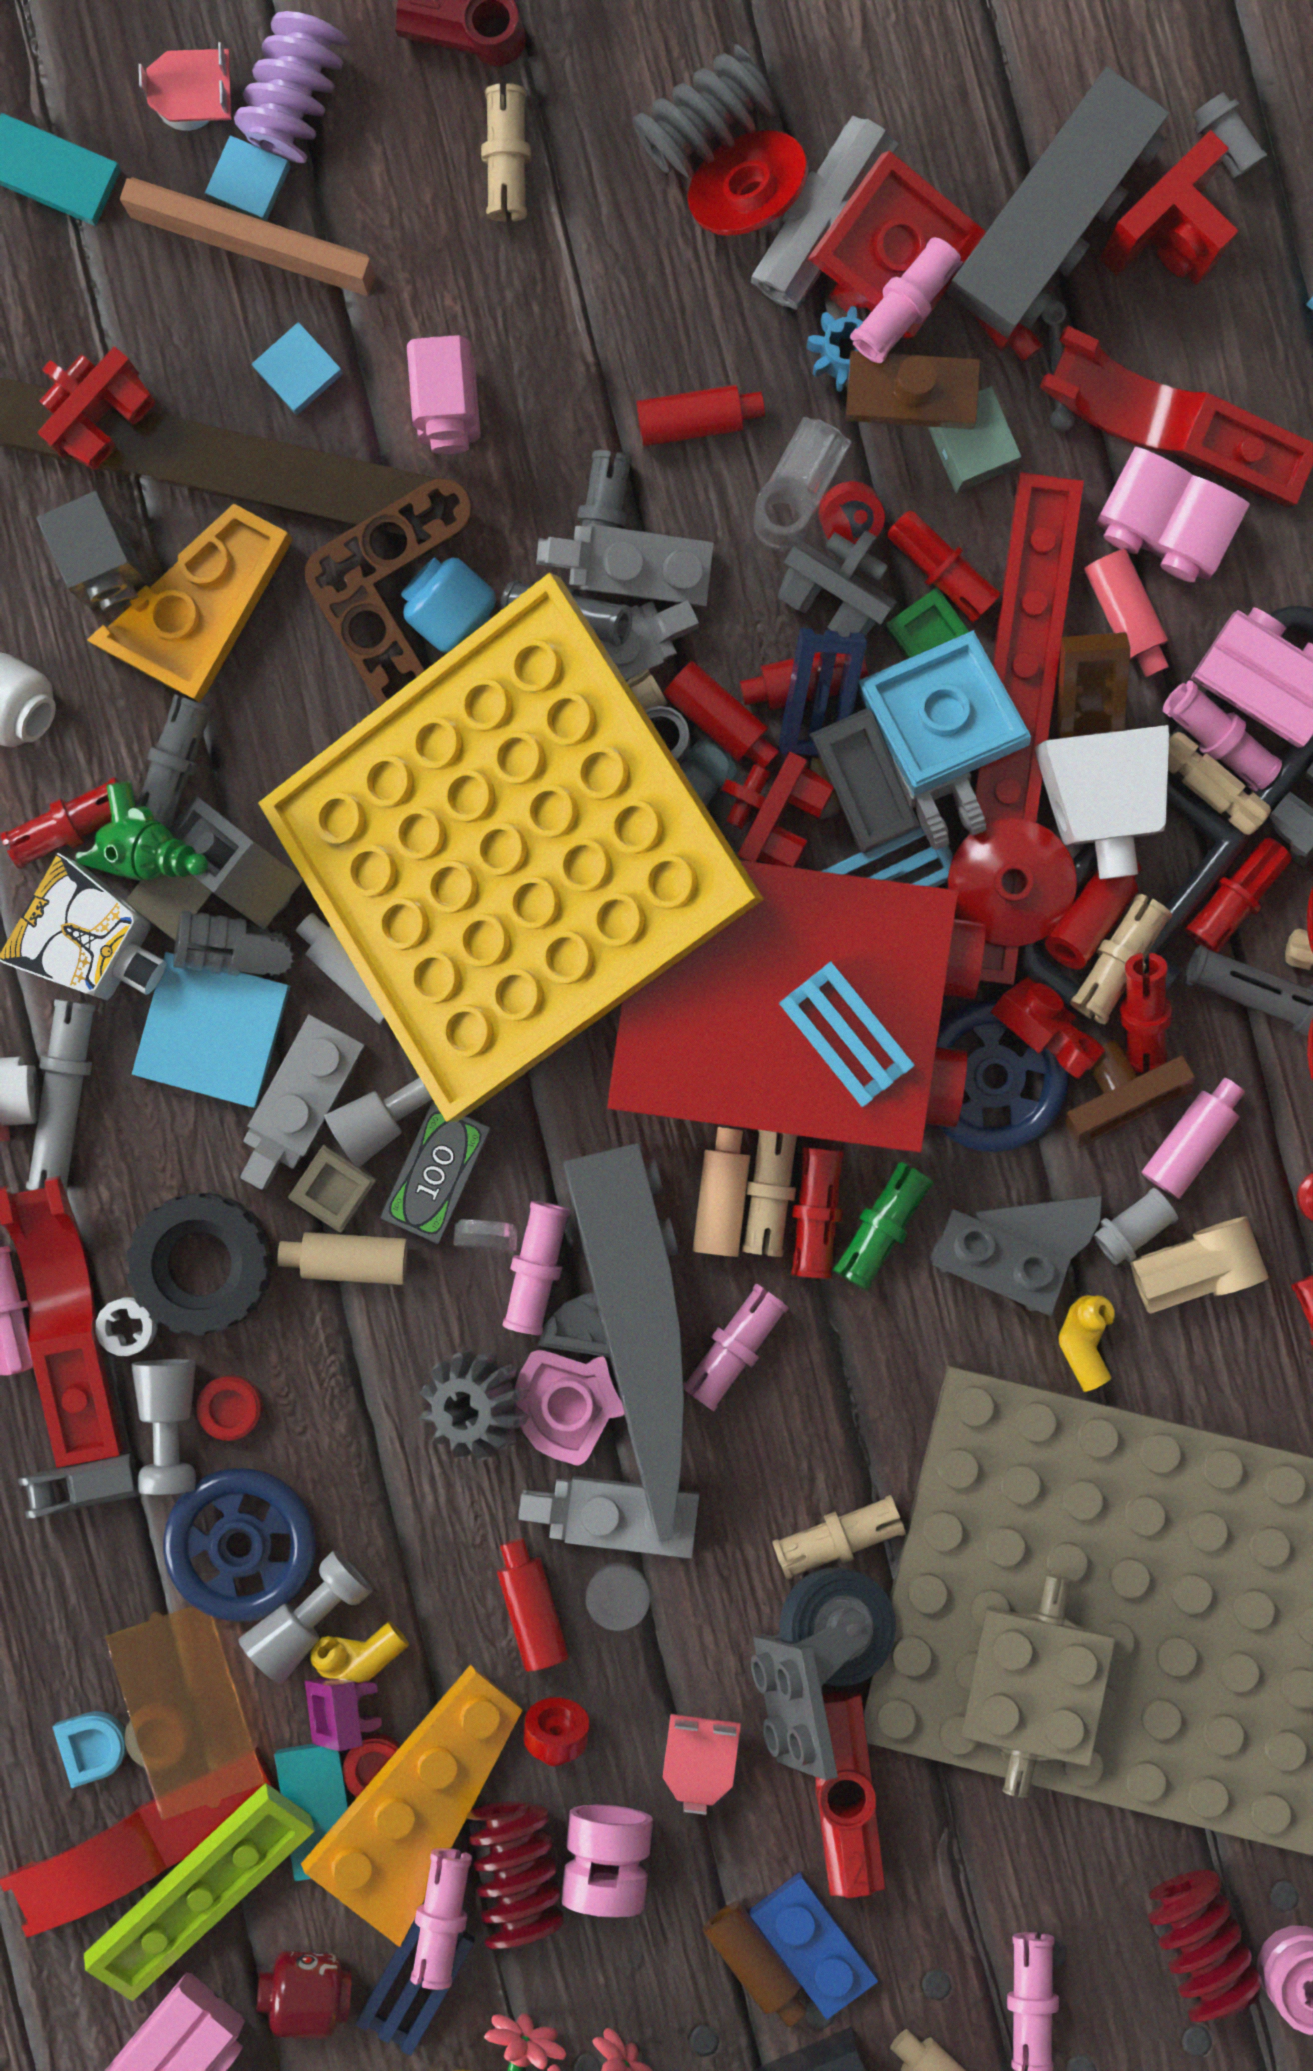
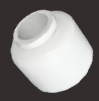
M0 652V745L16 747L26 742L36 741L44 735L54 719L56 705L53 700L52 684L44 674L13 655Z

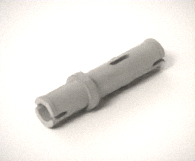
M55 999L48 1055H41L39 1068L45 1069V1077L29 1181H27L26 1188L30 1190L44 1188V1181L47 1178L60 1176L67 1194V1182L84 1075L91 1074L92 1062L86 1061L93 1012H95L96 1005Z

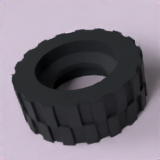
M214 1193L188 1194L167 1200L160 1207L152 1209L145 1216V1222L141 1226L136 1227L131 1237L134 1239L132 1247L127 1249L126 1262H129V1273L126 1274L128 1285L133 1287L136 1294L133 1298L140 1308L144 1307L150 1314L149 1318L156 1324L163 1323L170 1327L169 1331L179 1334L187 1332L193 1333V1336L207 1335L213 1332H220L239 1323L261 1303V1297L264 1291L269 1288L272 1277H269L270 1267L274 1265L273 1253L270 1254L268 1242H270L267 1231H262L257 1223L259 1219L252 1211L248 1212L240 1206L242 1203ZM193 1232L213 1234L225 1243L230 1252L232 1261L230 1275L225 1284L214 1293L207 1295L190 1294L182 1290L174 1282L170 1274L169 1257L174 1245L187 1234Z

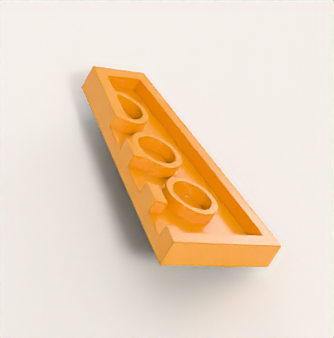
M470 1664L303 1860L301 1866L305 1874L400 1947L416 1917L417 1907L422 1905L426 1896L431 1865V1850L437 1848L451 1849L467 1818V1813L471 1811L522 1712L518 1703Z

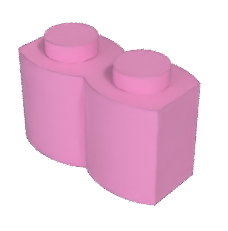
M460 335L412 339L407 344L412 423L417 429L418 440L424 445L431 446V452L436 454H457L468 451L469 443H474L481 437L475 358L472 356L471 342Z
M1135 446L1095 524L1106 530L1103 536L1104 539L1120 550L1126 549L1128 553L1137 554L1140 548L1150 551L1163 559L1160 566L1167 573L1183 581L1195 582L1197 576L1209 580L1216 572L1250 503L1213 482L1192 475L1177 464L1155 453Z

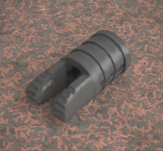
M181 910L175 940L173 967L182 969L183 967L192 968V970L196 971L208 970L211 973L218 974L222 972L233 976H238L240 971L263 975L270 973L272 976L273 974L280 975L282 972L287 973L286 970L292 968L291 963L294 962L292 955L294 953L290 947V940H287L288 936L283 935L282 931L277 932L276 929L270 931L268 928L264 930L259 926L246 925V919H229L226 916L218 915L215 917L205 913L194 914L191 911Z

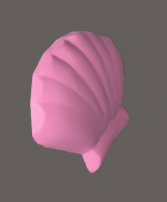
M536 1350L530 1353L519 1373L515 1388L522 1387L530 1390L527 1398L517 1402V1406L530 1416L527 1423L521 1426L523 1433L536 1450L554 1459L577 1466L585 1463L608 1419L625 1415L622 1402L613 1387L604 1356L597 1357L584 1364L551 1352Z

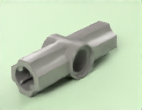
M852 116L848 124L844 126L834 146L829 150L826 159L817 173L811 171L808 174L802 193L785 212L783 217L785 224L751 277V282L765 296L781 306L791 307L795 310L798 309L802 301L804 302L807 293L816 283L822 271L808 259L880 155L889 150L893 154L897 151L898 143L888 135L884 128L869 119H860Z

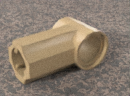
M1239 1217L1204 1228L1194 1233V1239L1165 1247L1140 1256L1130 1262L1136 1288L1147 1312L1151 1314L1212 1292L1214 1296L1236 1292L1268 1279V1274L1248 1217Z

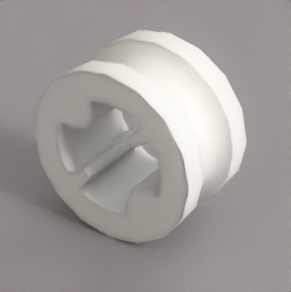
M124 1297L108 1303L100 1311L96 1320L95 1333L99 1343L108 1352L117 1356H130L146 1349L153 1342L157 1333V1324L149 1318L150 1314L144 1307L140 1308L133 1297ZM119 1309H127L128 1315L132 1319L141 1318L143 1332L139 1331L133 1334V1337L137 1340L134 1344H126L123 1334L113 1335L111 1321L114 1322L121 1318L116 1313Z

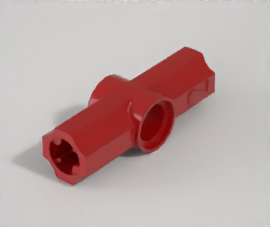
M841 1690L822 1693L838 1775L837 1778L830 1780L815 1777V1793L819 1807L830 1896H844L846 1898L869 1896L876 1891L885 1889L875 1809L876 1795L872 1785L862 1696L860 1691L849 1692ZM842 1780H853L862 1787L859 1799L849 1806H838L828 1799V1793L835 1783Z

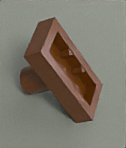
M851 351L845 421L973 430L977 417L980 359L888 353L882 363H876L866 358L859 351Z
M1127 632L1062 637L1056 739L1124 731L1131 651Z
M1118 1040L1101 1045L1105 1052L1090 1071L1103 1095L1067 1112L1066 1127L1077 1148L1079 1149L1191 1093L1195 1076L1183 1055L1138 1077Z

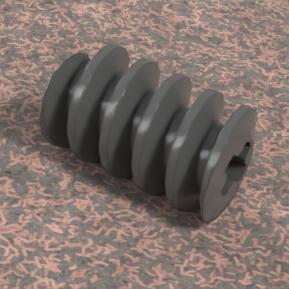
M735 43L734 46L735 58L726 53L715 57L713 63L715 74L705 68L699 69L694 73V89L685 83L675 86L672 92L674 104L664 98L654 101L652 105L654 120L644 113H639L632 117L635 131L644 148L665 174H669V170L674 167L687 178H691L694 172L689 155L694 152L707 163L713 162L715 159L710 140L714 137L727 148L731 149L734 147L735 142L730 128L734 123L738 124L749 134L756 131L751 111L754 108H757L769 119L776 116L771 91L765 78L750 55L738 44Z

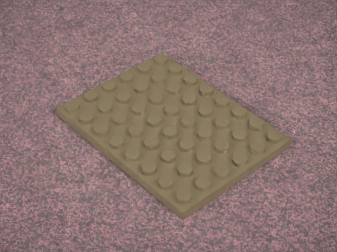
M947 1365L889 1598L895 1614V1640L883 1666L869 1678L863 1703L867 1743L1006 1778L1011 1754H1007L995 1745L961 1738L986 1607L1014 1613L1039 1611L1046 1580L1045 1575L1054 1574L1058 1578L1053 1601L1057 1599L1061 1576L1073 1580V1584H1071L1065 1617L1083 1628L1114 1634L1115 1643L1090 1767L1057 1759L1036 1760L1031 1785L1313 1856V1456ZM1019 1771V1774H1018V1779H1017V1781H1019V1782H1020V1778H1021L1022 1771Z

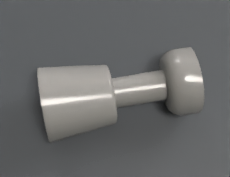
M419 1077L384 1100L378 1092L373 1091L324 1115V1118L348 1158L356 1168H359L402 1133L401 1127L397 1122L398 1120L430 1101L432 1097Z
M157 1359L132 1363L139 1418L143 1422L153 1423L154 1463L145 1465L138 1474L139 1493L166 1495L195 1490L196 1473L194 1468L188 1463L179 1461L178 1421L188 1420L191 1417L196 1369L195 1360Z
M333 1550L320 1564L319 1573L324 1582L297 1609L289 1604H283L238 1639L240 1646L251 1661L277 1684L282 1685L319 1640L314 1626L341 1600L350 1605H357L373 1591L362 1573L336 1550Z

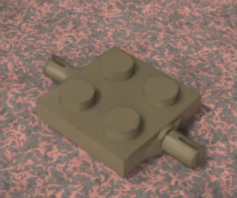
M1054 1574L1045 1575L1046 1580L1039 1611L1014 1613L986 1607L961 1731V1738L995 1745L1007 1754H1011L1002 1791L1014 1796L1019 1771H1022L1018 1788V1797L1020 1798L1030 1797L1036 1760L1057 1759L1090 1767L1115 1643L1114 1634L1083 1628L1065 1617L1073 1580L1061 1576L1057 1599L1053 1601L1058 1580L1057 1575Z

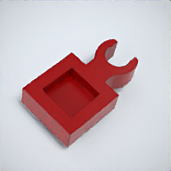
M1029 977L1004 993L990 1011L1038 1054L1047 1048L1055 1055L1060 1065L1076 1078H1080L1087 1069L1090 1070L1105 1052L1101 1044L1094 1038L1079 1031L1072 1025L1077 1017L1064 1007L1062 998L1052 988L1041 983H1034Z

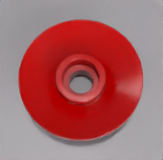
M762 130L734 138L735 146L731 149L725 145L717 148L713 152L715 160L710 164L704 160L695 172L689 186L688 205L696 222L705 230L715 234L740 235L758 230L783 215L802 193L808 177V159L802 146L796 139L783 132Z
M1024 819L996 820L986 824L985 831L973 836L969 835L954 854L948 873V889L958 890L955 910L957 917L962 920L984 922L986 927L985 941L1000 946L1028 945L1050 935L1072 907L1076 894V870L1066 846L1049 829ZM1007 870H1019L1025 876L1026 885L1021 893L1010 894L1004 890L1002 876Z

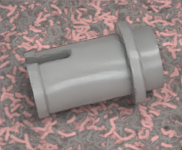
M1223 92L1199 108L1192 116L1198 124L1194 129L1197 135L1202 133L1206 135L1211 130L1229 147L1222 162L1230 172V177L1234 180L1257 165L1267 154L1261 149L1235 110L1240 105L1237 99L1230 102Z
M1152 1188L1146 1196L1112 1221L1107 1218L1099 1222L1101 1229L1093 1234V1237L1099 1248L1113 1264L1118 1265L1124 1259L1132 1262L1136 1259L1135 1251L1168 1225L1178 1221V1216L1168 1200L1157 1189Z

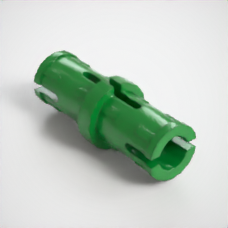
M900 1161L872 1209L864 1208L858 1218L863 1222L839 1263L833 1268V1271L854 1285L857 1284L858 1287L867 1292L895 1244L902 1245L908 1236L904 1229L929 1188H932L934 1184L930 1178L914 1168L910 1170L907 1164Z

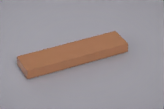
M133 177L126 179L120 201L132 219L367 297L370 295L376 276L370 258L366 254Z

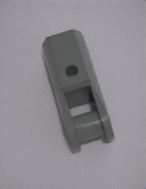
M131 1453L37 1472L18 1478L19 1486H26L30 1503V1509L25 1510L26 1519L129 1499L140 1495L138 1492L136 1459ZM66 1478L70 1500L56 1502L51 1480Z

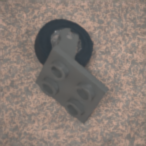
M826 1568L809 1574L795 1585L784 1602L780 1616V1633L774 1636L765 1633L753 1636L756 1655H753L751 1658V1671L756 1687L761 1693H764L768 1718L763 1722V1734L767 1748L771 1755L776 1757L778 1763L823 1780L837 1778L838 1775L821 1691L822 1685L849 1686L868 1679L883 1666L895 1640L896 1621L892 1604L884 1590L863 1573L846 1568Z

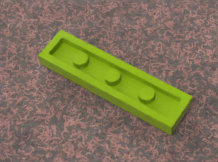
M265 1783L84 1953L85 1971L129 2000L134 2001L314 1832L311 1815Z

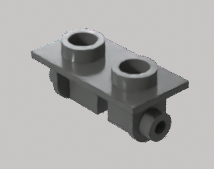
M954 1209L951 1211L943 1236L939 1237L930 1256V1260L933 1261L932 1265L939 1267L940 1272L946 1273L948 1271L1024 1304L1027 1310L1032 1312L1037 1310L1049 1316L1052 1315L1070 1263V1260Z

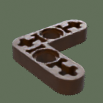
M437 478L426 482L317 549L309 557L305 566V580L310 592L375 700L380 705L390 699L385 688L393 682L392 677L384 664H379L372 672L367 663L368 659L385 655L398 642L403 650V654L393 656L391 659L402 674L413 671L416 677H418L427 668L377 584L461 534L469 526L473 517L474 507L471 496L462 485L450 479ZM440 491L447 498L457 495L461 503L453 509L457 520L453 524L447 525L446 522L439 518L426 524L422 528L431 535V538L420 544L416 527L402 512L413 505L414 514L419 518L433 509L434 502L431 496L435 492ZM385 523L400 525L407 536V546L404 553L393 560L380 558L374 552L372 546V536L375 530ZM358 539L363 556L376 568V572L367 577L364 566L359 565L344 576L347 587L340 592L333 585L323 587L320 578L327 573L323 562L330 557L338 564L351 560L357 554L348 545ZM365 611L378 613L386 625V635L383 641L373 648H364L358 645L351 634V625L354 618Z

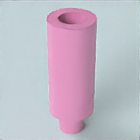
M1225 1077L1212 1095L1202 1090L1141 1173L1160 1189L1179 1200L1240 1118L1233 1111V1108L1245 1094V1091Z

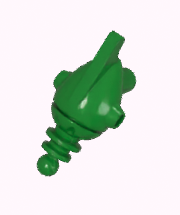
M132 781L106 785L112 822L98 830L95 835V845L91 850L80 851L76 854V860L79 864L133 880H155L163 875L186 877L190 873L200 876L207 871L208 861L205 856L196 854L195 849L192 846L186 845L182 840L174 839L172 832L154 819L149 808L145 806L136 807Z

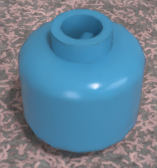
M435 557L432 558L413 577L401 593V596L407 600L403 611L406 622L442 653L450 652L491 619L489 614L496 603L494 590L459 558H449L442 563Z

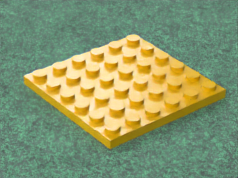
M552 573L544 576L258 802L446 1122L460 1121L764 900L566 585L559 576Z

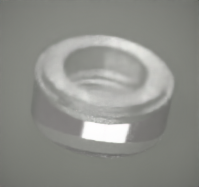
M459 1220L458 1223H455L453 1246L481 1251L517 1252L519 1229L516 1228V1225L508 1223Z
M622 1563L606 1565L600 1568L588 1583L586 1591L588 1612L597 1624L606 1629L622 1631L634 1627L643 1619L649 1607L650 1592L647 1581L637 1569L630 1565Z

